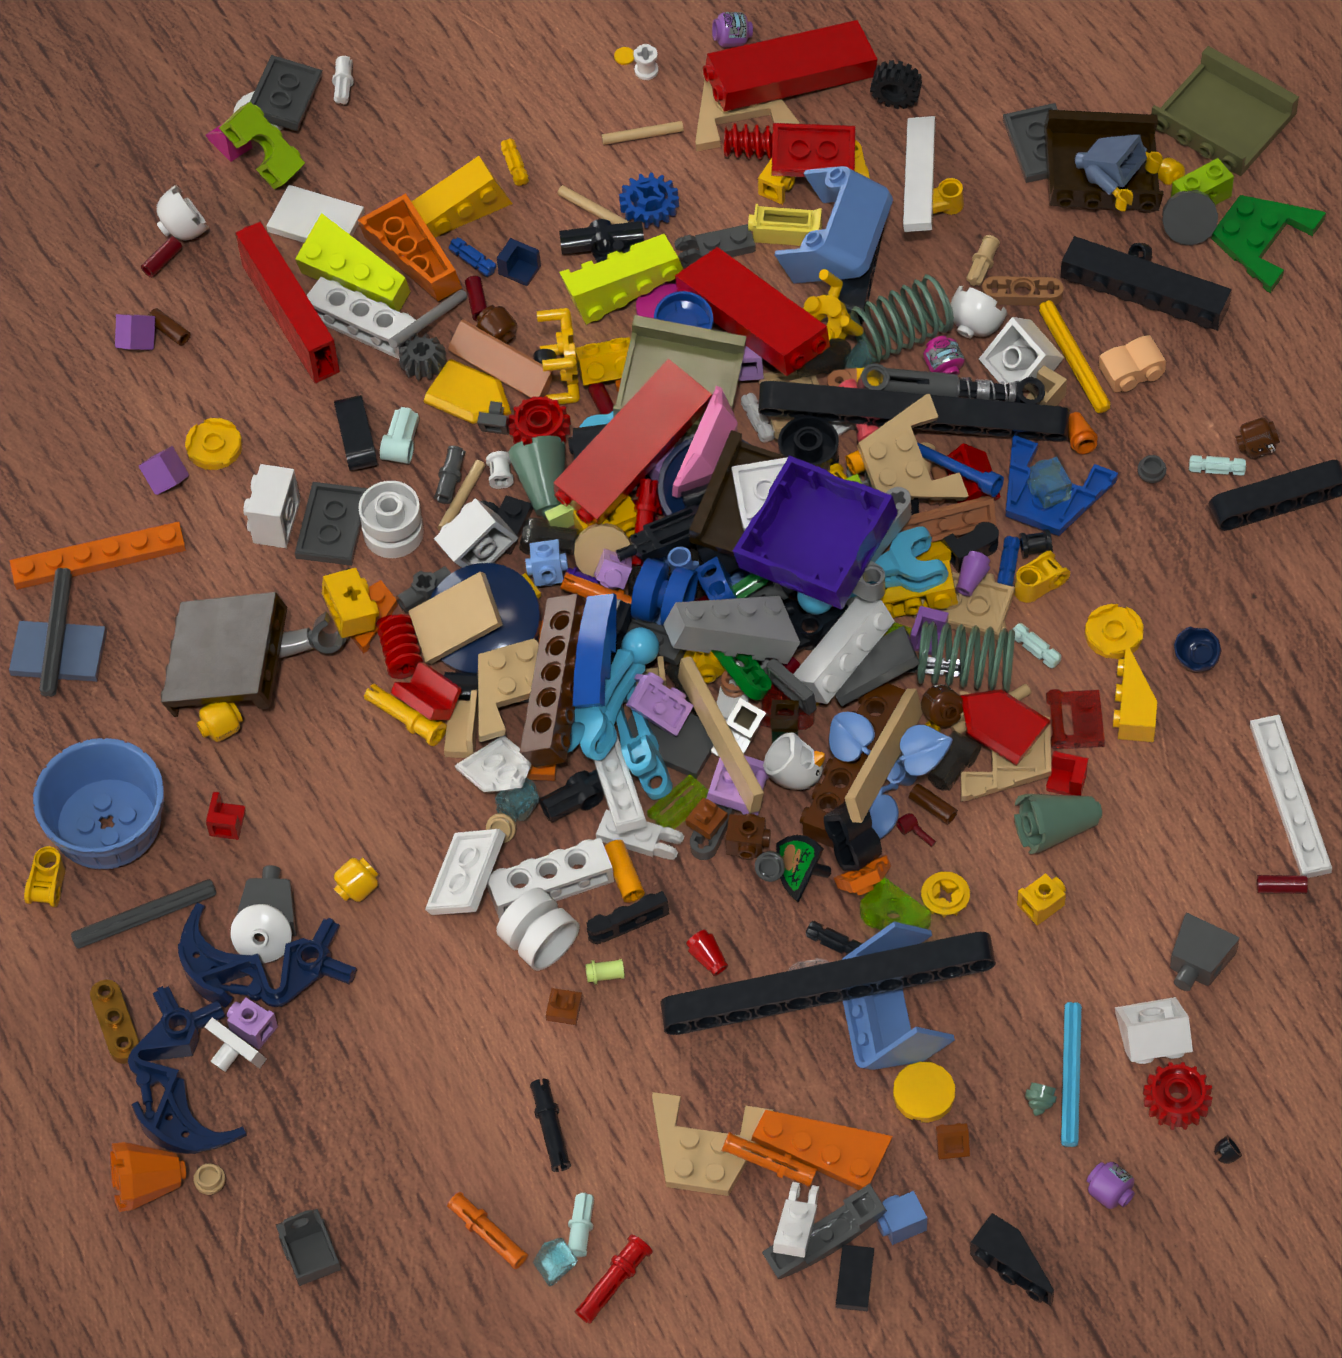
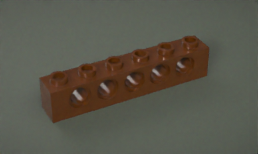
M577 593L548 598L546 601L520 753L534 767L566 762L567 752L570 748L571 728L575 720L573 684L576 650L586 604Z
M884 683L860 696V706L857 712H852L866 717L874 728V740L866 746L869 750L873 749L906 691L905 689ZM871 713H880L881 715L873 716V715H870V714H871ZM863 751L860 757L855 760L857 763L854 764L841 761L836 757L828 759L824 768L823 775L825 777L822 784L818 782L815 785L812 793L813 802L810 808H804L800 817V824H803V836H808L816 842L834 848V843L829 838L824 826V816L829 812H825L823 809H835L845 802V796L868 757ZM837 784H844V785H846V786L843 787V788L835 787V785H837Z

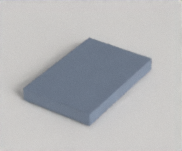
M19 621L9 667L11 676L41 678L48 628L47 622ZM65 624L58 679L97 682L107 633L105 626Z

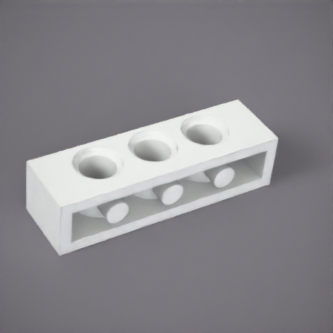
M320 277L307 294V297L325 326L400 360L399 350L400 347H404V343L394 349L389 345L388 340L416 321V319L407 313H400L391 309L383 302L371 300L359 291L349 290L337 281H329Z
M601 838L595 840L588 839L580 842L577 846L565 850L557 849L549 855L538 859L524 860L520 865L508 869H497L491 873L487 882V888L500 920L507 908L519 896L530 889L542 888L555 901L614 882L613 867ZM574 865H583V866H584V867H582V868H580V869H574V868H572ZM547 874L555 875L550 879L543 878ZM517 884H526L523 888L514 887Z

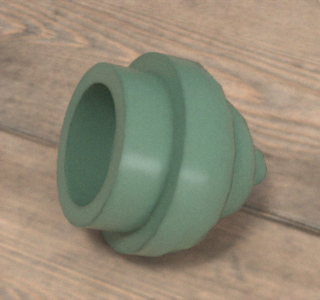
M1031 1082L1030 1090L1026 1089L1025 1098L1029 1101V1107L1033 1110L1035 1116L1043 1114L1045 1109L1051 1108L1053 1103H1056L1057 1097L1054 1096L1056 1088Z

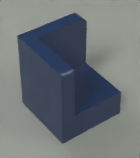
M510 238L497 256L498 274L528 286L541 268L539 250Z

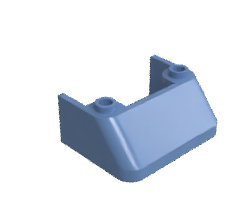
M845 166L805 170V177L822 203L835 202L826 229L809 232L803 239L800 248L776 250L775 257L794 284L822 281L819 278V273L823 269L828 270L839 279L862 276L870 267L893 202L891 193L885 186Z
M894 921L843 959L920 944L932 936V931ZM903 989L843 1001L854 1060L860 1068L875 1070L923 1062L955 1041L953 1034L921 1027H915L911 1030Z

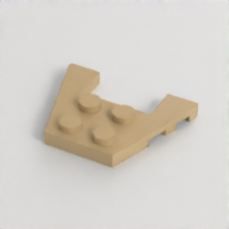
M704 80L695 141L696 151L721 147L717 124L771 115L773 123H800L782 99L723 111L720 102H716L710 82Z
M930 393L924 395L860 441L857 448L872 488L886 493L891 488L902 487L909 491L911 500L914 498H930L931 500L956 499V501H963L968 498V493L960 472L932 481L912 430L914 427L938 419Z
M534 638L478 654V739L480 742L505 735L506 729L498 711L499 707L529 699L539 643Z
M960 691V694H959V695L971 694V693H968V692H965V691ZM964 712L960 714V721H965ZM1050 724L1017 766L992 750V772H961V801H969L1051 776Z
M653 1092L652 1101L666 1187L729 1196L746 1167L747 1160L721 1151L728 1135L727 1133L676 1126L681 1096ZM745 1106L741 1133L736 1136L753 1142L751 1141L752 1135L764 1111L773 1110Z

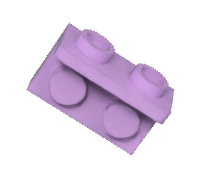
M648 672L647 675L636 674L634 680L638 684L626 706L671 736H677L694 705L685 700L687 696L683 692L664 686V680L651 672Z

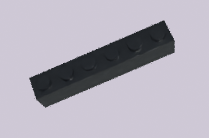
M1076 236L1073 237L1061 263L1060 278L1066 279L1071 283H1078L1093 288L1097 292H1104L1119 297L1124 301L1143 305L1150 310L1161 311L1177 319L1196 323L1203 328H1211L1218 331L1230 306L1232 293L1230 288Z

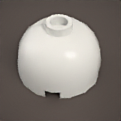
M174 185L160 198L157 204V215L160 219L157 226L166 237L171 234L178 240H192L208 230L209 226L204 224L206 223L205 219L189 198L183 199L180 195L183 191L177 185Z
M963 286L957 288L950 303L954 324L958 326L957 332L969 339L973 335L986 337L994 333L1007 316V310L1004 307L1001 311L996 308L997 301L987 294L971 287L965 292L963 291Z

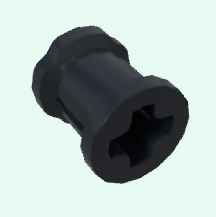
M1044 529L1042 533L1027 535L1019 533L1022 558L1050 550L1053 552L1049 529Z

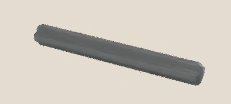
M57 568L55 571L39 687L41 695L44 697H53L57 691L72 578L71 571L68 568Z
M211 879L204 880L73 931L71 933L72 941L76 948H82L216 895V889Z

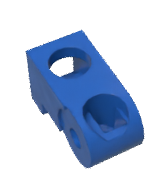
M717 556L694 569L698 572L699 582L709 600L738 598L731 584V577ZM716 568V572L713 575L704 577L708 570Z

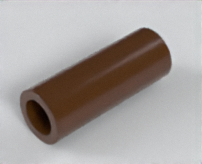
M155 308L148 314V316H155V328L178 345L182 346L188 342L191 335L190 332L161 310Z
M919 783L909 793L908 798L947 825L957 815L958 810Z

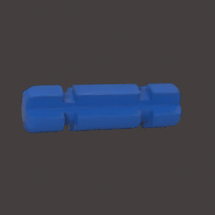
M457 237L451 240L449 250L456 256L460 254L459 258L473 268H479L478 271L484 276L493 275L497 267L496 263L489 258L486 260V256L471 245L466 246L467 243L461 238Z
M1007 536L1004 539L997 583L1013 587L1020 539L1018 537Z

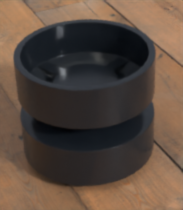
M798 417L788 422L782 428L778 438V453L786 457L790 455L820 468H824L826 462L830 463L831 466L839 463L838 433L832 424L820 417Z

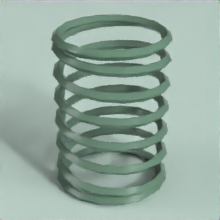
M925 274L922 282L915 279L912 289L902 285L900 290L901 296L898 292L891 290L888 296L889 301L879 295L876 301L877 307L874 303L867 301L865 312L857 306L852 308L850 318L861 325L858 317L859 314L867 324L875 342L876 349L872 346L864 332L861 336H855L860 348L870 361L879 364L881 360H887L890 353L898 355L902 348L911 349L914 342L922 344L926 337L935 338L938 332L946 333L952 330L954 325L952 307L944 289L933 276ZM927 280L934 284L939 293L945 311L946 325L937 314L934 301L927 289ZM917 285H918V286L921 288V290L923 291V296H924L926 305H927V307H928V309H929V311H930V313H931V315H932V317H933V320H932V318L929 316L928 312L926 311V309H925V307H924V305H923V303H922V301H921V298H920V295H919V292H918V287H917ZM905 290L908 292V294L910 295L911 299L915 304V307L919 314L921 325L917 321L909 306ZM894 297L898 300L900 306L902 307V310L908 323L909 330L905 326L897 311L894 302ZM882 302L885 304L886 308L888 309L891 315L897 335L894 333L885 316L882 307ZM870 308L878 318L885 340L877 330ZM926 320L934 328L932 334L927 332ZM914 326L922 333L920 339L915 337ZM902 331L910 339L908 344L903 343ZM890 336L898 344L896 350L891 348ZM881 345L884 349H886V353L884 355H882Z
M925 621L923 623L919 650L920 664L918 665L919 684L924 682L932 636V657H936L934 674L931 675V683L933 685H936L939 680L946 640V661H949V658H951L949 672L946 673L947 686H951L953 683L959 643L960 660L962 663L960 686L962 688L967 686L975 642L974 687L977 690L981 687L989 645V689L993 691L996 687L1003 649V690L1005 692L1010 690L1015 631L1013 628L1009 631V634L1006 628L1000 631L995 654L994 629L991 626L988 627L984 635L980 656V629L977 625L972 627L966 652V630L963 624L957 627L952 648V630L948 622L943 625L939 645L936 623L934 621L931 623Z

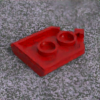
M1002 689L960 695L963 700L962 707L967 734L1016 766L1051 723V720Z

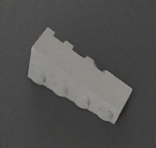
M780 596L675 602L663 624L671 645L675 649L704 653L718 650L723 652L725 656L736 657L737 653L752 655L754 660L764 661L767 657L775 658L780 663L788 664L800 644Z

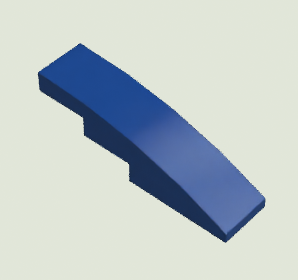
M616 594L587 596L580 625L574 670L573 706L576 708L605 706V680L610 679L611 653H616Z

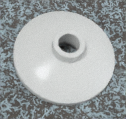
M255 904L244 908L237 914L231 926V940L240 955H254L258 953L261 963L273 962L283 956L285 944L290 943L292 939V930L288 919L280 910L270 905ZM260 933L265 937V940L257 941L254 935Z

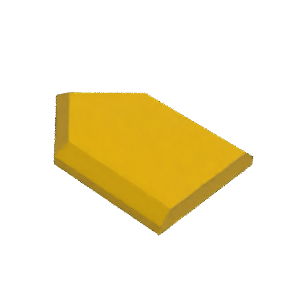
M453 359L448 360L424 398L425 404L472 424L477 423L479 412L489 413L491 401L502 403V407H504L503 415L511 414L500 380Z

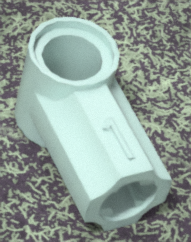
M401 407L399 410H395L388 435H384L381 441V460L410 464L414 450L413 439L419 422L418 413L412 411L411 408Z

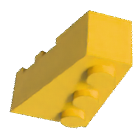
M477 156L411 201L434 237H438L513 204L480 156Z

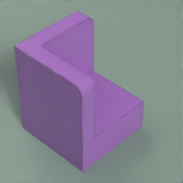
M116 314L115 347L136 350L154 349L155 316Z
M173 446L151 456L139 465L141 472L156 495L179 484L189 476Z
M920 606L910 635L915 651L919 652L922 625L925 621L928 623L934 621L936 623L939 645L943 625L948 622V612ZM932 636L928 655H932Z

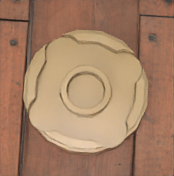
M613 524L590 525L580 533L575 541L574 557L576 565L582 573L595 577L594 572L603 549L616 552V550L630 545L628 536L622 529Z

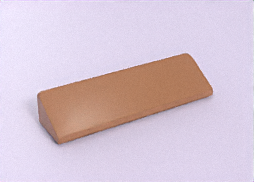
M464 319L460 321L451 339L448 351L530 398L533 396L544 397L549 393L553 371L543 372V365Z

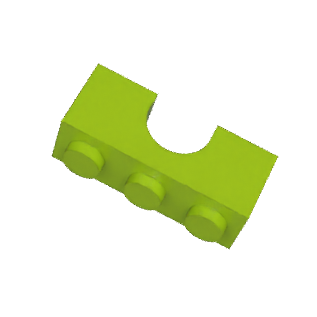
M251 101L241 106L219 127L236 148L243 146L249 140L256 141L263 147L265 157L256 170L273 189L285 184L305 164L301 159L299 151L283 139L281 131L276 126L271 125L264 117L263 111L257 105H253Z

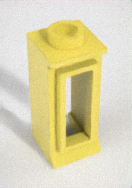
M756 204L754 215L749 214L748 231H753L755 243L801 246L803 239L809 232L822 229V208L803 210L762 207Z

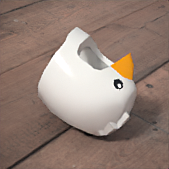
M785 733L778 737L770 746L765 755L763 767L766 774L783 788L800 791L810 789L811 786L818 783L824 769L822 764L825 760V753L814 751L795 733Z

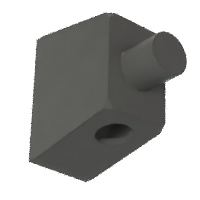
M273 865L263 867L262 878H250L246 881L237 914L251 905H270L280 910L286 916L291 926L292 936H297L291 882L288 879H280L281 869ZM257 933V934H255L254 936H263V935L260 934V933Z
M1186 912L1171 956L1170 968L1178 972L1174 984L1184 991H1190L1195 981L1206 986L1211 985L1236 955L1240 937Z

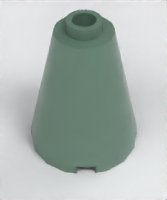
M558 436L533 437L531 444L524 446L523 441L512 446L508 452L509 459L536 515L542 516L543 519H546L545 511L561 504L554 496L553 482L565 470L566 446L564 441L561 443V438Z
M1024 794L1018 796L1015 801V806L1020 805V814L1014 815L1017 834L1023 847L1029 846L1031 848L1028 852L1030 854L1041 853L1097 826L1099 819L1102 818L1101 805L1092 796Z

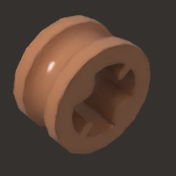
M724 671L721 676L722 692L731 698L744 695L739 686H735L733 683L729 684V680L733 678L727 671Z

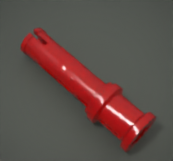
M633 1234L627 1238V1245L618 1256L614 1255L611 1258V1267L585 1300L576 1308V1315L584 1322L591 1324L626 1279L635 1276V1269L646 1256H651L653 1253L652 1249L642 1239Z

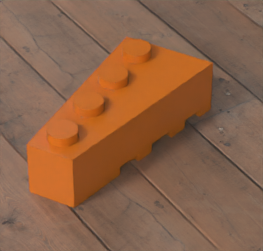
M406 193L358 219L364 238L435 300L440 301L462 289L456 270Z

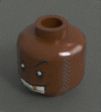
M1264 417L1242 424L1240 426L1241 435L1236 436L1240 452L1246 451L1252 459L1273 453L1276 450V444L1280 443L1274 422H1268Z
M942 684L934 685L923 694L921 710L924 716L936 726L951 727L961 719L960 714L963 712V700L949 686Z

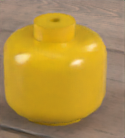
M1170 157L1163 159L1158 170V179L1166 185H1171L1173 181L1185 175L1183 164Z

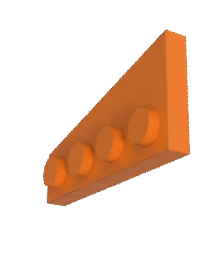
M765 1110L752 1135L751 1141L781 1155H785V1153L790 1154L791 1159L812 1168H817L816 1171L860 1190L866 1185L871 1184L893 1136Z

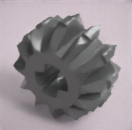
M426 333L423 338H419L415 334L413 341L407 340L404 342V347H400L399 364L402 370H405L408 378L415 376L418 382L422 377H427L431 380L432 374L439 375L441 368L445 366L446 350L443 344H440L437 337L430 339Z

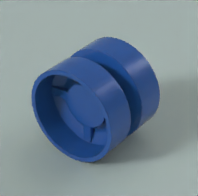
M679 291L665 296L658 303L654 312V319L711 330L713 328V313L710 305L701 296L692 292Z
M647 558L633 587L631 617L652 623L661 609L660 622L664 626L663 624L675 602L695 600L698 572L676 566L668 580V563Z

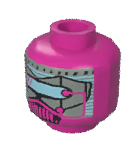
M945 335L938 336L926 344L927 348L924 350L923 356L930 372L957 375L960 373L959 369L964 365L965 360L955 339L947 338Z

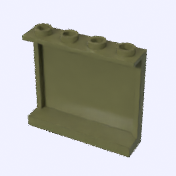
M1207 46L1202 52L1201 64L1161 108L1154 105L1151 114L1157 115L1158 118L1156 130L1166 133L1180 144L1187 145L1199 152L1205 158L1211 160L1219 158L1230 172L1242 176L1297 114L1299 96L1212 47Z
M634 315L632 334L616 405L613 406V418L668 358L712 395L716 386L721 387L731 409H733L746 349V336ZM704 413L683 436L695 435Z

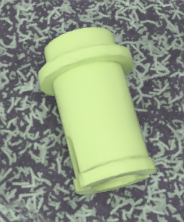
M622 959L595 963V960H591L590 964H585L587 982H593L594 985L597 984V981L624 979Z

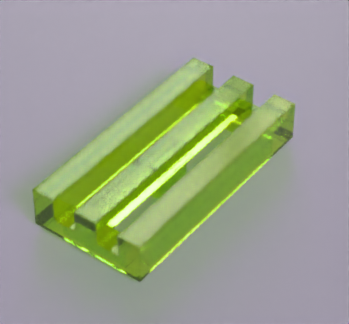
M689 774L668 795L661 798L648 809L647 816L651 820L654 819L656 824L663 826V828L675 829L685 821L702 798H707L709 790ZM691 785L694 786L692 790H690L685 796L678 799L674 803V805L671 808H669L664 814H659L677 797H679L684 791H686Z

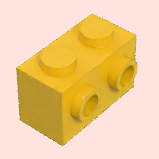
M630 337L615 338L611 341L590 343L575 348L578 372L583 385L622 378Z

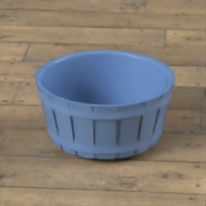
M111 738L86 740L83 743L79 742L62 750V753H58L53 757L37 779V786H35L33 793V804L35 805L33 807L42 830L59 850L73 862L92 869L118 868L133 862L144 854L155 840L160 829L161 812L164 803L162 776L158 767L156 768L157 765L153 759L136 745ZM112 816V822L115 825L112 828L106 827L101 829L102 823L99 820Z

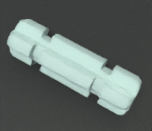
M1192 455L1189 460V471L1201 473V470H1205V473L1229 474V472H1233V475H1244L1246 460L1234 458V461H1230L1228 457L1206 456V459H1202V456Z
M1018 623L1013 628L1015 640L1018 643L1023 642L1022 646L1041 660L1043 658V663L1049 668H1055L1060 663L1061 654L1054 648L1049 649L1050 645L1034 632L1029 633V628L1024 624Z

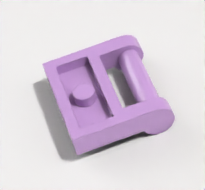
M745 756L763 790L766 780L770 778L764 770V761ZM719 758L706 799L713 803L739 810L743 815H758L759 811L749 813L721 758Z

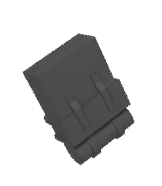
M318 1209L304 1211L276 1224L282 1249L287 1261L289 1260L299 1286L341 1270L324 1219H321Z

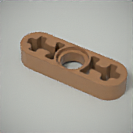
M992 276L985 279L982 284V292L997 301L996 305L1039 306L1042 302L1048 300L1057 305L1063 299V284L1059 279L1053 277ZM1019 287H1026L1030 290V293L1019 295L1015 290ZM992 288H997V293H992ZM1007 288H1010V294H1007ZM1035 288H1039L1038 295L1035 294ZM1048 289H1053L1054 294H1048Z

